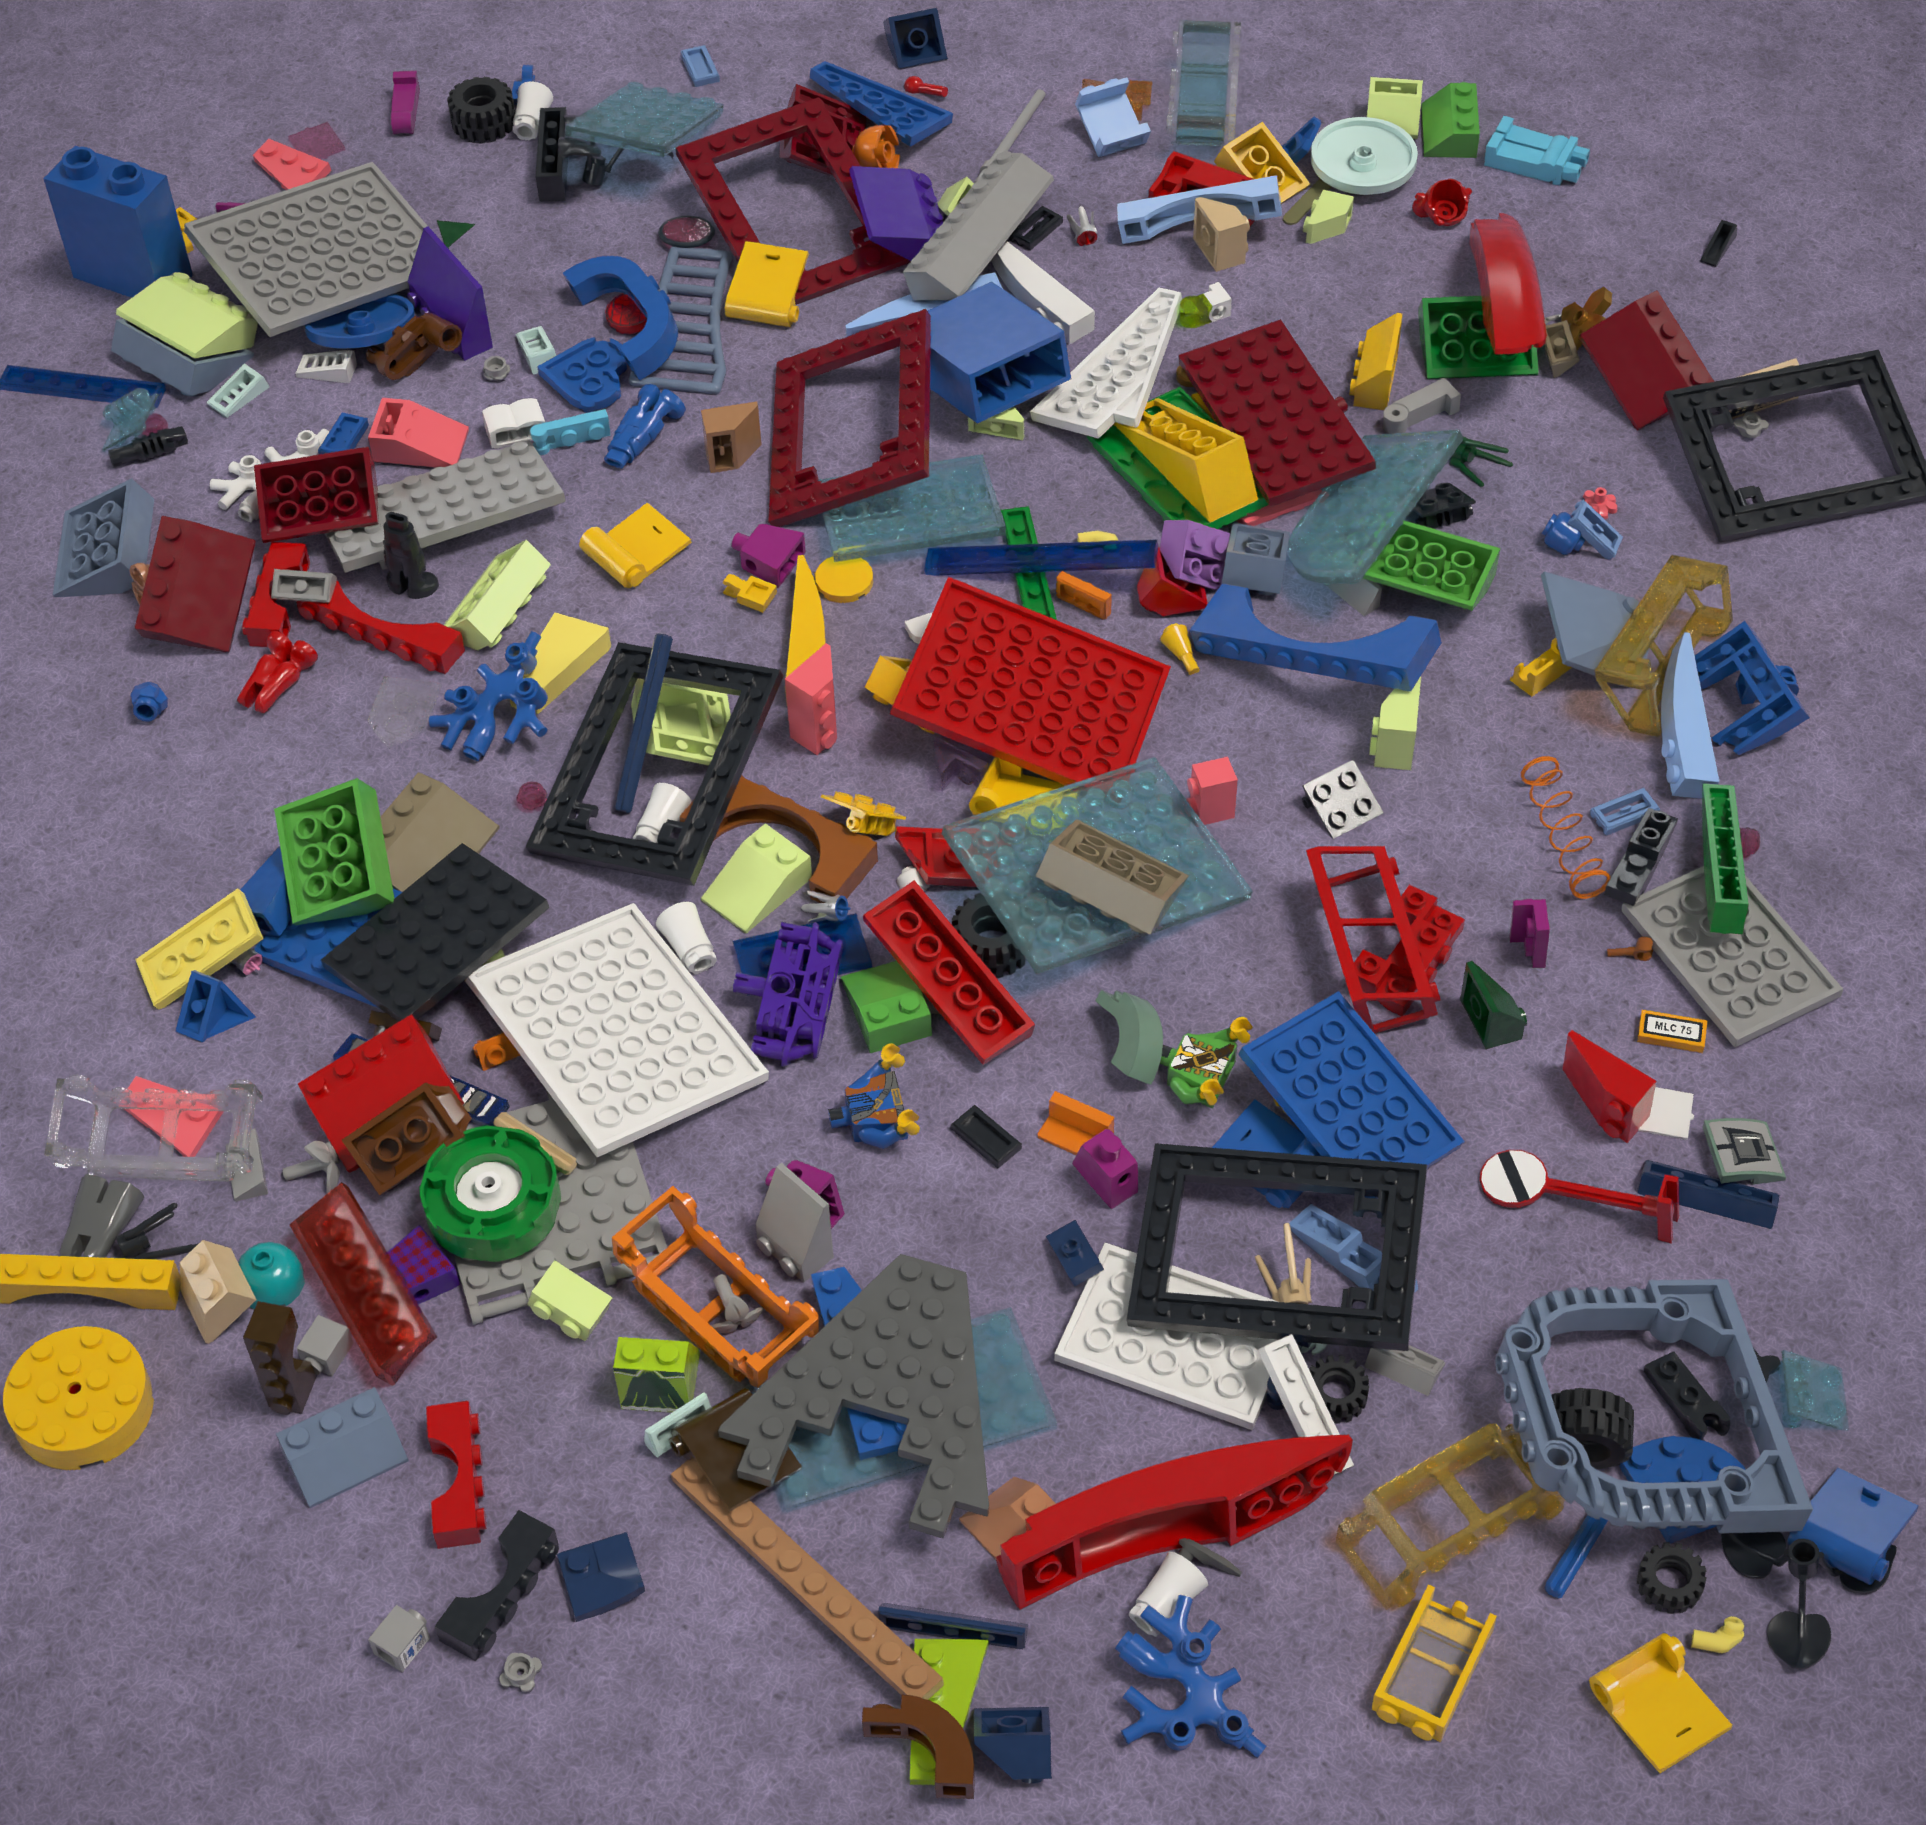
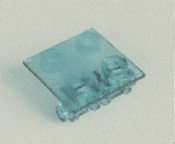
M136 388L122 398L106 405L103 416L105 419L111 420L114 426L102 450L105 451L112 446L119 447L132 435L134 437L139 436L147 426L145 424L147 418L156 408L154 404L159 394L156 393L149 396L146 389Z
M1785 1350L1781 1351L1782 1360L1777 1371L1781 1382L1779 1386L1780 1393H1782L1780 1400L1782 1403H1786L1783 1405L1784 1413L1782 1414V1419L1784 1422H1787V1426L1790 1428L1800 1427L1801 1421L1806 1419L1842 1431H1849L1842 1368Z

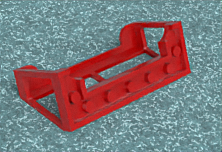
M1317 846L1306 850L1354 1010L1374 1034L1438 1015L1435 1002L1441 1001L1436 983H1429L1417 948L1394 877L1400 875L1395 857L1388 858L1385 846ZM1373 854L1376 864L1328 879L1321 855ZM1380 873L1394 917L1341 918L1331 887ZM1396 926L1418 991L1364 993L1343 927ZM1366 1001H1421L1423 1010L1377 1024H1372Z

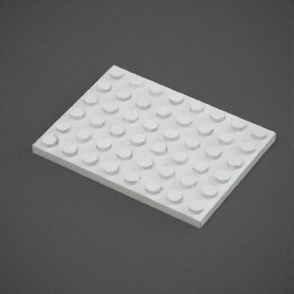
M634 903L480 966L466 978V982L596 1157L602 1156L768 1081L769 1071L751 1051L749 1046Z

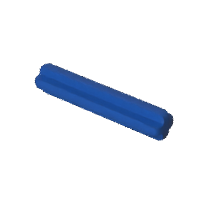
M1589 1515L1586 1516L1546 1582L1545 1591L1549 1595L1557 1599L1563 1597L1608 1520L1602 1517L1594 1519Z

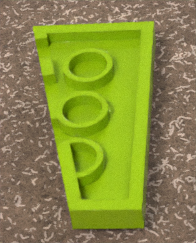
M914 1639V1652L933 1668L944 1681V1686L928 1700L947 1710L964 1729L989 1640ZM911 1740L910 1785H935L936 1763L933 1756L924 1746Z

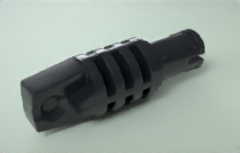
M183 426L171 429L157 430V433L151 432L148 436L142 435L141 438L135 437L133 438L134 440H131V443L107 451L110 461L115 468L131 461L138 460L139 462H144L148 458L154 459V456L160 457L163 453L169 454L175 451L177 447L188 444V439Z

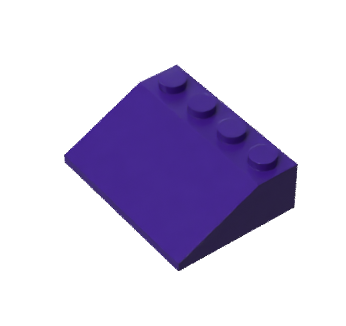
M852 166L849 172L869 240L912 261L943 223V217L939 211L931 180L925 174H918L911 169Z
M430 227L423 228L408 278L410 290L407 294L408 300L413 304L414 308L418 307L420 309L421 315L429 312L434 313L461 329V343L451 352L453 354L458 353L466 361L493 348L483 288Z

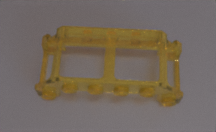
M1490 1423L1371 1491L1363 1499L1367 1506L1363 1509V1512L1353 1518L1346 1517L1340 1523L1337 1530L1336 1543L1386 1610L1396 1604L1398 1607H1403L1411 1602L1416 1596L1414 1591L1418 1586L1420 1576L1429 1571L1432 1573L1440 1571L1449 1563L1451 1558L1460 1553L1462 1555L1469 1554L1479 1545L1480 1541L1489 1536L1495 1538L1508 1529L1509 1524L1517 1519L1526 1520L1534 1515L1537 1519L1545 1517L1547 1520H1550L1564 1509L1565 1499L1558 1491H1547L1535 1483L1528 1462L1523 1460L1522 1441L1519 1433L1515 1432L1513 1424H1508L1505 1427L1506 1430L1502 1431L1497 1424ZM1488 1455L1492 1460L1499 1456H1503L1505 1459L1510 1457L1532 1484L1533 1488L1488 1514L1483 1513L1454 1475ZM1440 1484L1466 1517L1469 1525L1430 1549L1420 1551L1390 1512ZM1376 1524L1406 1563V1568L1385 1591L1353 1549V1547L1359 1544V1541L1365 1534L1375 1529Z

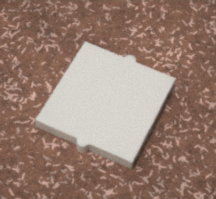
M1655 1087L1650 1117L1638 1131L1688 1140L1690 1120L1694 1119V1115L1691 1113L1694 1094Z

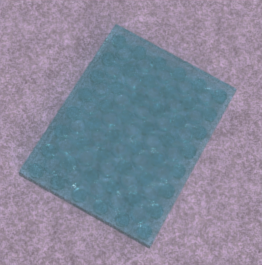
M1155 757L944 825L941 833L1036 974L1150 935L1132 930L1128 923L1118 918L1112 919L1104 916L1099 908L1091 904H1081L1075 901L1071 894L1061 889H1051L1043 883V880L1036 877L1050 843L1076 819L1189 875L1162 921L1151 934L1250 900L1253 893L1252 889Z

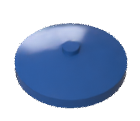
M390 294L308 323L304 327L307 338L315 344L330 348H360L387 342L393 337L392 331L397 326L403 327L415 316L413 304L408 299Z

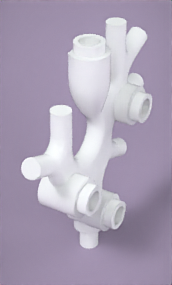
M322 429L317 435L310 430L300 432L296 438L297 451L289 456H281L274 447L266 448L264 454L271 462L319 455L318 449L329 431ZM252 455L244 456L240 463L235 461L230 463L228 470L238 475L237 479H211L210 481L211 490L227 492L218 501L219 507L223 510H227L245 491L254 490L239 505L238 510L239 516L250 523L254 519H259L254 465L261 464L260 460Z

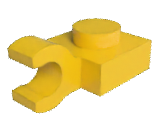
M728 574L723 581V584L727 585L723 594L737 598V603L764 613L777 594L776 585L754 576H750L745 581L736 575Z

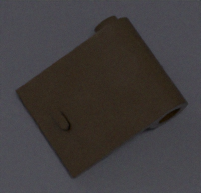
M746 1388L671 1429L672 1437L669 1439V1444L677 1457L683 1456L688 1461L691 1459L696 1461L729 1512L771 1488L739 1478L737 1469L747 1445L719 1437L718 1430L720 1426L753 1395ZM789 1447L773 1486L802 1470V1465Z

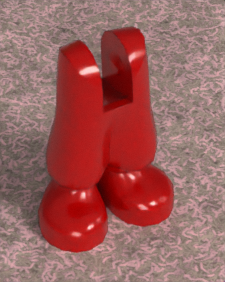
M275 630L271 631L266 638L271 655L264 654L259 659L237 698V702L247 708H250L255 702V710L264 714L282 693L299 680L300 672L308 669L318 660V654L310 644L298 640L292 645L287 636Z

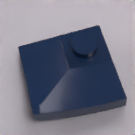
M627 1532L557 1553L576 1622L613 1610L645 1592Z

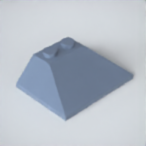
M1544 571L1541 574V579L1562 663L1622 686L1636 688L1650 649V641L1639 601L1633 597H1627L1610 590Z

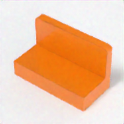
M1055 1091L1049 1100V1116L1039 1130L1038 1138L1077 1155L1080 1147L1085 1142L1105 1129L1111 1130L1114 1134V1116Z

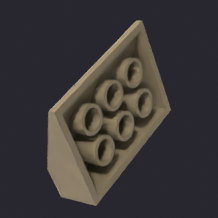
M418 772L381 815L393 889L401 892L406 890L461 843L479 854L500 829L499 825L444 783Z
M1078 819L1050 843L1036 874V877L1043 880L1047 887L1054 890L1061 889L1071 894L1075 901L1081 904H1091L1099 908L1104 916L1112 919L1118 918L1128 923L1132 930L1151 934L1158 927L1189 876Z

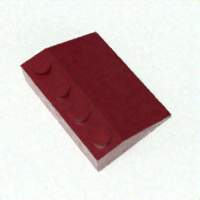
M1658 290L1632 302L1578 336L1636 430L1669 415L1663 400L1665 391L1714 382Z
M369 447L254 465L263 543L379 524L376 470Z
M161 516L135 629L143 638L229 653L256 541L197 522Z

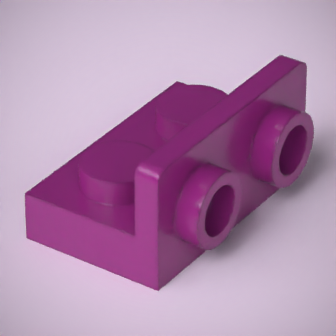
M1546 899L1515 900L1512 905L1510 943L1524 942L1525 957L1531 956L1532 968H1545L1550 933Z

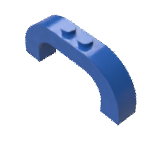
M619 256L591 258L563 272L571 291L582 306L603 294L621 292L630 296L645 315L647 322L642 331L619 346L627 365L639 381L657 370L669 358L676 346L678 327L669 308L671 301L664 290L658 291L660 288L652 275L647 277L636 263Z

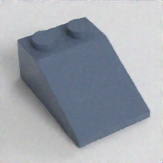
M1233 523L1226 552L1222 584L1256 590L1257 593L1262 595L1280 594L1290 532Z

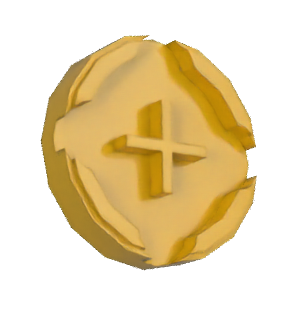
M842 554L827 558L818 566L815 572L817 590L824 594L826 599L833 602L849 603L857 601L863 594L867 595L873 586L871 566L867 561L855 555Z

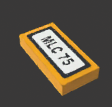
M1642 1010L1637 1042L1703 1053L1707 1020Z

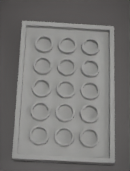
M1704 866L1640 895L1635 906L1623 903L1621 911L1642 937H1649L1653 940L1652 949L1734 1048L1841 997L1843 988L1746 876L1749 905L1743 934L1710 932Z

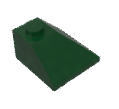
M1473 961L1466 962L1460 1001L1485 1049L1521 1040L1524 1027L1527 1026L1524 1010L1521 1007L1518 1008L1513 997Z

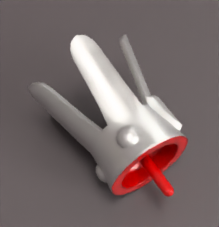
M1080 206L1078 211L1081 226H1078L1071 215H1067V219L1071 225L1070 227L1076 234L1075 239L1080 246L1094 244L1097 240L1094 212H1091V224H1089L1084 207Z

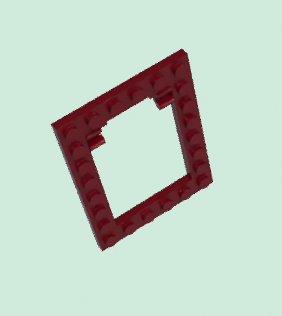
M820 97L676 147V156L737 262H739L746 241L760 242L715 164L798 134L808 133L863 226L852 229L849 232L852 243L856 248L853 250V254L808 271L804 268L794 297L796 305L911 263L910 260L870 240L864 241L865 238H868V234L849 172L852 166H860Z
M927 309L910 313L904 317L885 322L867 330L859 331L856 334L834 340L831 343L809 349L792 357H786L777 362L768 520L770 525L782 527L929 477L931 316ZM900 347L898 437L880 443V450L883 455L879 457V461L872 463L871 467L822 483L819 481L817 470L814 466L802 469L805 380Z

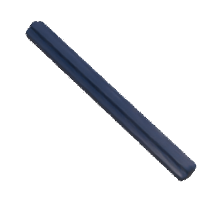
M657 633L654 638L616 795L614 809L620 812L630 813L632 811L673 641L671 636Z

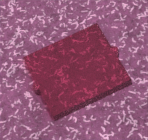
M328 122L312 128L307 127L301 132L288 136L296 150L318 159H327L328 156L346 150Z

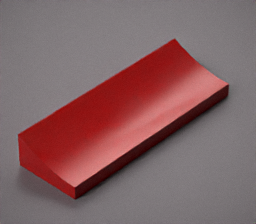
M915 880L863 914V921L982 1065L1032 1036L1035 1023Z

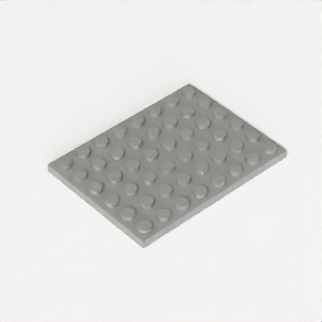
M373 162L185 223L184 232L267 335L272 337L409 288V274L423 228L427 227V225Z

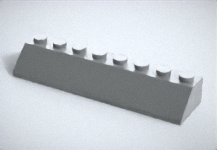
M1009 151L999 153L903 271L912 299L952 300L965 294L1054 181L1053 175L1023 153H1011Z

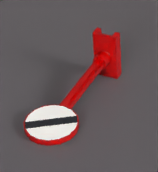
M1506 1150L1496 1153L1486 1160L1480 1172V1185L1484 1195L1500 1206L1520 1208L1534 1203L1543 1193H1551L1641 1211L1643 1215L1657 1217L1658 1240L1672 1244L1673 1221L1678 1222L1679 1177L1665 1174L1658 1197L1651 1195L1643 1197L1549 1178L1544 1163L1534 1154L1524 1150Z

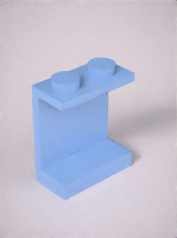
M1116 78L1111 79L1103 85L1096 87L1090 85L1079 91L1075 105L1098 157L1145 144L1151 133L1147 122L1139 124L1125 93L1129 84L1128 78L1120 80Z

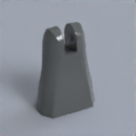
M85 1174L79 1185L71 1220L60 1248V1256L81 1257L84 1251L83 1257L106 1258L116 1241V1237L120 1235L143 1201V1193L128 1182L111 1180L108 1184L107 1180L102 1177Z

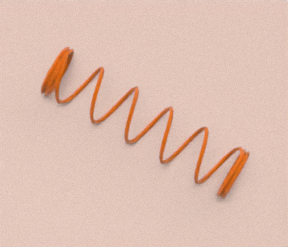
M1541 756L1535 758L1523 767L1521 771L1522 781L1525 784L1532 785L1529 792L1530 799L1535 805L1542 807L1539 814L1540 822L1545 827L1552 829L1549 835L1550 844L1553 848L1562 851L1559 864L1564 871L1572 874L1569 880L1572 894L1580 899L1595 897L1605 891L1611 877L1606 871L1597 870L1603 864V860L1600 858L1587 860L1578 866L1574 872L1567 870L1563 866L1562 857L1564 852L1582 850L1592 843L1593 838L1591 836L1578 837L1566 845L1564 849L1555 846L1552 841L1554 829L1564 830L1572 828L1582 821L1583 815L1579 813L1567 815L1559 820L1554 827L1547 825L1543 821L1542 813L1544 807L1554 808L1562 806L1572 799L1573 793L1570 791L1559 792L1550 797L1544 805L1537 803L1532 794L1534 786H1547L1555 783L1562 777L1563 771L1559 770V763L1554 757ZM1542 761H1552L1555 763V769L1545 772L1536 780L1530 781L1524 776L1526 771L1536 763ZM1558 772L1560 773V776L1551 782H1548ZM1559 795H1570L1568 800L1563 803L1546 806L1548 802ZM1569 817H1580L1576 823L1570 826L1556 828L1557 825ZM1580 839H1590V842L1583 847L1566 850L1571 844ZM1600 861V864L1592 870L1577 872L1589 862ZM1575 874H1582L1578 876L1572 883L1573 876ZM1593 875H1604L1607 877L1605 884L1594 892L1580 894L1575 891L1576 885L1587 877Z

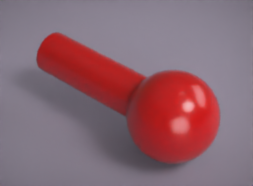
M917 76L907 78L904 83V89L908 93H924L946 97L948 94L947 87L924 83Z

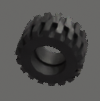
M485 76L483 78L473 77V79L464 80L461 84L458 83L454 86L455 89L449 92L447 102L452 129L461 139L465 140L468 138L469 142L473 143L475 140H479V143H485V140L493 142L496 141V137L503 138L506 136L505 132L510 133L512 131L515 109L512 91L505 82H500V79L497 78L490 79V77Z
M995 891L988 892V895L975 894V899L973 900L967 898L963 901V906H958L955 910L952 926L989 970L996 974V978L1003 977V972L1006 971L1009 975L1015 973L1016 966L1022 968L1025 965V959H1029L1031 955L1032 918L1031 914H1028V908L1024 904L1020 905V900L1016 897L1010 899L1006 893L995 895ZM991 930L1004 933L1003 936L997 938H987L979 934Z
M1592 1388L1567 1389L1561 1391V1393L1551 1395L1562 1431L1574 1437L1583 1445L1593 1468L1606 1469L1618 1466L1620 1463L1629 1460V1456H1632L1634 1432V1410L1629 1402L1611 1392Z

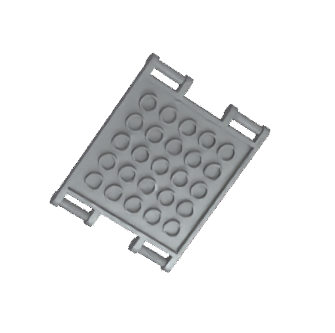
M547 1090L548 1101L506 1113L574 1156L577 1166L569 1175H564L556 1169L561 1190V1201L554 1227L537 1246L520 1256L501 1262L466 1259L454 1255L473 1325L482 1323L484 1318L528 1306L532 1290L554 1260L575 1274L601 1267L607 1286L616 1284L618 1279L633 1275L632 1270L625 1264L612 1266V1263L618 1262L613 1254L612 1236L653 1203L634 1143L630 1142L602 1156L596 1157ZM481 1104L475 1111L476 1115L468 1112L471 1117L474 1116L475 1121L468 1123L466 1130L486 1125L494 1126L493 1121L498 1115L485 1118L484 1115L477 1116L483 1111ZM657 1214L630 1235L634 1239L636 1248L642 1255L657 1251L658 1254L645 1257L647 1264L667 1248ZM525 1289L524 1293L480 1306L478 1304L480 1301Z

